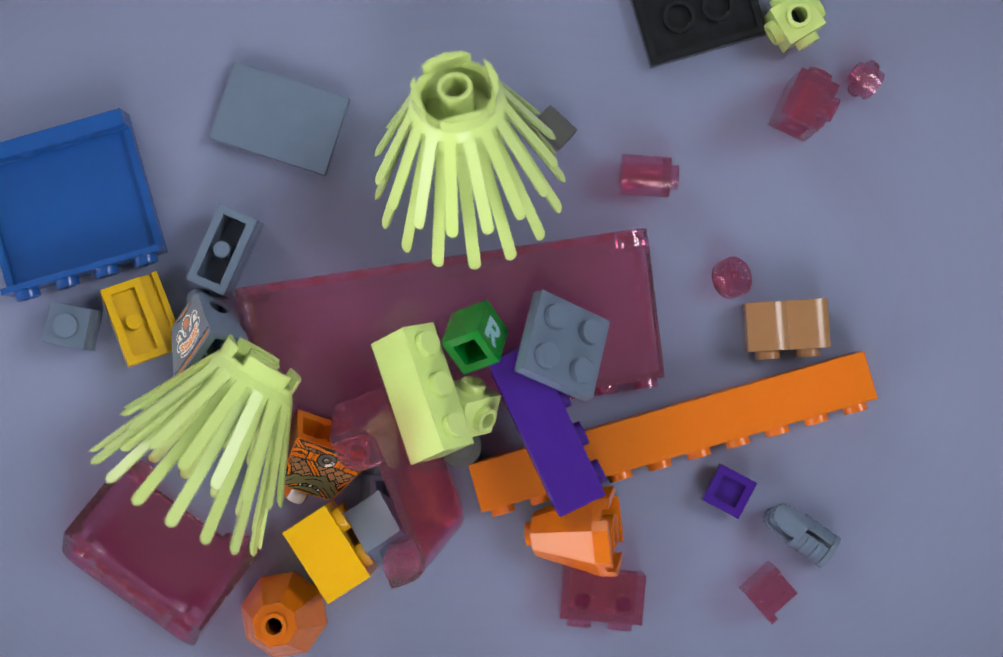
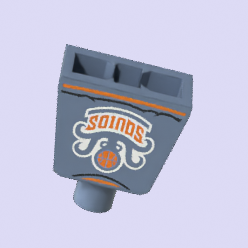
M195 289L188 293L186 297L187 306L171 330L174 376L221 349L229 334L234 336L236 342L239 338L248 341L247 334L233 301L211 295L206 289Z

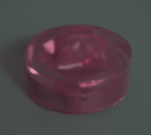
M734 256L717 262L712 269L713 286L722 297L735 299L749 292L752 286V275L749 267L742 259Z

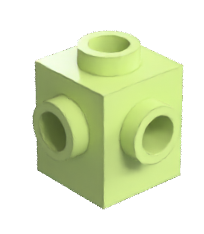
M771 0L769 2L772 8L764 16V30L770 41L775 46L778 45L782 53L795 46L798 51H801L820 39L817 33L826 24L823 18L826 16V13L819 0ZM793 10L797 14L801 23L795 22L792 19L791 13Z
M464 376L460 380L453 381L472 438L491 433L497 419L501 395L487 387L486 382L478 377Z

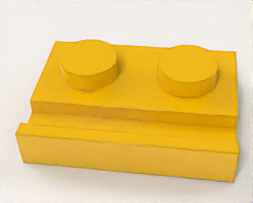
M157 271L100 290V296L128 368L172 352L171 330L176 320Z

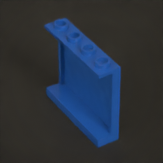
M121 108L0 142V266L6 288L0 289L1 295L16 296L17 302L34 299L41 296L40 289L54 285L57 291L69 289L80 285L79 278L94 274L95 279L107 278L119 274L118 267L130 263H134L135 268L149 266L159 262L158 255L168 253L129 114Z

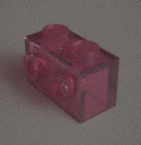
M802 67L787 82L768 125L803 142L818 132L826 121L830 122L840 104V99L835 97L840 85L831 81L832 76L822 69L809 67L807 70Z
M562 565L559 618L567 619L566 625L581 628L591 627V621L605 622L608 629L616 631H631L632 625L642 626L646 575L643 571L620 569L618 576L600 577L583 570Z

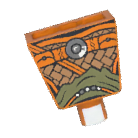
M297 409L290 426L284 488L285 497L296 504L303 503L308 495L325 500L334 499L370 462L368 432Z

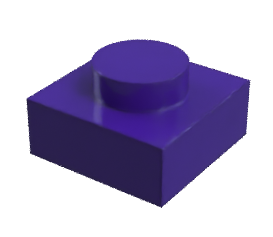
M719 463L701 500L739 519L757 482Z

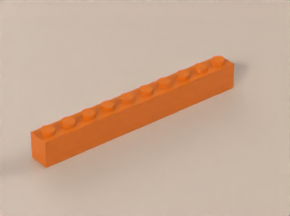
M855 351L584 429L589 444L583 447L589 460L597 459L605 476L608 477L610 483L633 477L632 469L647 465L650 472L672 465L670 458L686 454L688 460H693L712 454L710 447L722 443L726 444L727 449L750 443L749 436L765 432V436L768 438L790 431L788 424L803 420L805 426L819 424L829 420L827 414L829 412L843 409L844 415L857 413L868 409L866 402L878 399L865 353L864 351ZM525 447L480 459L468 466L482 513L490 511L492 517L515 511L514 503L529 499L532 506L550 501Z

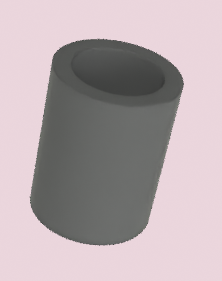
M551 105L538 117L552 130L556 139H549L541 131L539 132L558 151L578 130Z

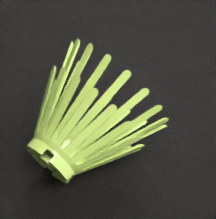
M463 51L446 52L428 59L422 65L423 74L418 78L417 82L413 77L410 83L411 93L386 128L388 130L375 151L374 156L380 155L400 126L376 174L375 183L378 186L375 192V200L380 199L406 143L382 217V226L384 229H387L399 205L420 143L401 243L402 249L409 253L413 246L415 230H420L424 227L435 163L432 263L437 267H442L444 264L445 229L447 236L455 238L458 235V178L468 265L471 269L477 270L481 267L473 193L482 232L489 235L494 231L493 214L505 258L511 261L517 255L491 162L515 218L523 220L526 217L538 241L543 240L545 236V230L502 138L538 194L547 199L555 212L561 213L562 210L560 200L510 122L554 176L563 183L566 182L564 173L558 167L556 157L553 155L556 154L555 149L539 132L541 131L549 139H556L552 130L534 115L541 113L499 80L498 74L491 63L483 59V67L479 63L472 62L471 54Z
M229 334L221 349L123 407L126 409L120 413L122 416H129L139 409L143 411L89 450L90 452L104 449L94 456L90 463L99 464L119 448L123 452L132 450L106 475L105 481L107 483H114L150 449H154L148 456V460L152 463L158 461L160 463L131 499L134 505L139 506L146 501L178 461L177 466L180 469V477L188 480L165 518V523L168 527H175L221 449L224 448L223 455L210 482V495L215 500L200 534L201 543L207 545L212 541L246 457L248 468L235 508L237 521L230 542V551L233 555H236L240 550L265 459L249 546L250 553L254 557L258 547L260 550L262 549L268 510L273 506L278 469L277 503L281 509L283 506L293 405L292 395L301 382V377L291 367L286 375L278 371L280 359L243 338H239L236 342L234 336Z

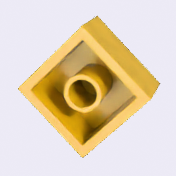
M333 499L282 533L327 604L370 578L377 568L375 559L365 553L345 515L348 508L343 503L337 506Z

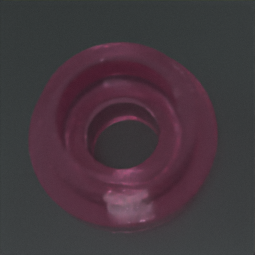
M870 60L865 64L863 62L858 63L847 77V82L849 83L847 92L853 97L860 96L864 100L871 97L884 80L885 74L879 70L880 65L874 60Z

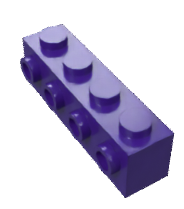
M520 345L503 352L500 362L487 367L555 512L559 517H562L605 496L606 494L601 484L607 482V479L598 460L590 461L583 446L589 444V440L579 421L572 423L566 411V408L572 406L568 394L514 371Z

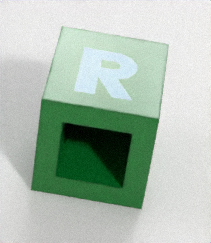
M486 299L453 312L441 344L461 372L467 374L500 362L509 330Z

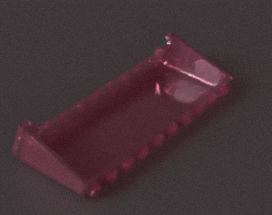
M647 228L515 247L517 252L516 258L511 261L505 258L503 249L480 252L481 267L477 270L469 267L467 254L444 257L442 267L435 266L432 263V259L234 289L240 325L247 334L248 341L280 359L278 371L286 375L291 367L301 377V382L292 395L291 422L296 410L299 409L343 425L351 424V427L359 430L376 428L375 420L391 418L392 426L397 425L371 346L372 343L402 327L431 322L434 323L440 343H442L453 312L487 299L509 330L503 352L521 344L532 295L534 292L542 289L610 321L594 396L617 393V384L633 382L634 390L657 387V378L665 377ZM441 344L453 381L460 380L464 376L478 377L486 382L487 387L500 394L487 366L463 374ZM568 395V396H569V399H576V398H574V397Z

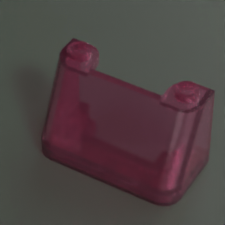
M384 387L335 405L329 439L337 458L348 469L360 471L377 465L380 469L407 536L406 539L390 545L383 557L385 575L391 589L417 580L462 526L464 515L461 500L443 457L413 465L410 464L386 388Z
M138 460L116 482H105L65 530L62 551L81 570L176 638L188 645L194 646L249 571L261 551L257 549L256 555L254 557L251 555L249 550L251 538L245 533L240 550L236 555H233L230 551L233 533L226 532L222 536L215 531L212 541L207 545L202 544L200 534L205 523L187 510L175 527H168L165 523V518L172 508L174 501L158 490L159 486L155 488L143 504L139 506L134 505L131 501L132 496L154 470L147 463Z

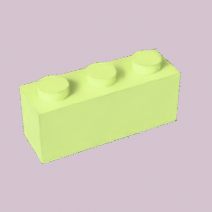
M433 322L402 327L371 344L411 465L441 458L474 443Z

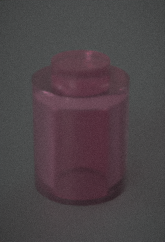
M622 154L619 179L620 195L669 197L670 189H678L679 165H672V157Z

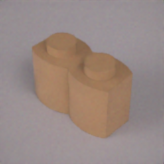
M828 298L742 304L745 352H755V360L779 359L780 350L796 349V357L821 356L820 348L831 347Z

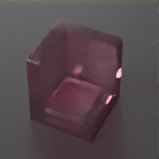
M768 561L738 588L764 618L773 624L778 620L774 614L798 593L780 574V570Z

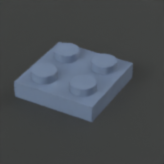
M543 289L534 292L514 371L581 401L593 399L610 321Z

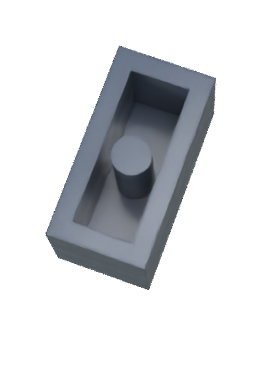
M219 203L186 279L223 296L232 298L264 223Z

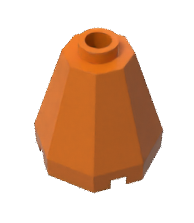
M602 487L606 494L605 496L562 517H559L552 505L534 511L531 522H526L524 527L526 546H532L535 556L600 577L618 576L622 565L623 552H615V548H617L618 542H623V525L620 499L618 495H615V487Z
M296 570L262 576L241 604L246 639L271 657H285L307 653L328 624L323 596L314 583H310Z

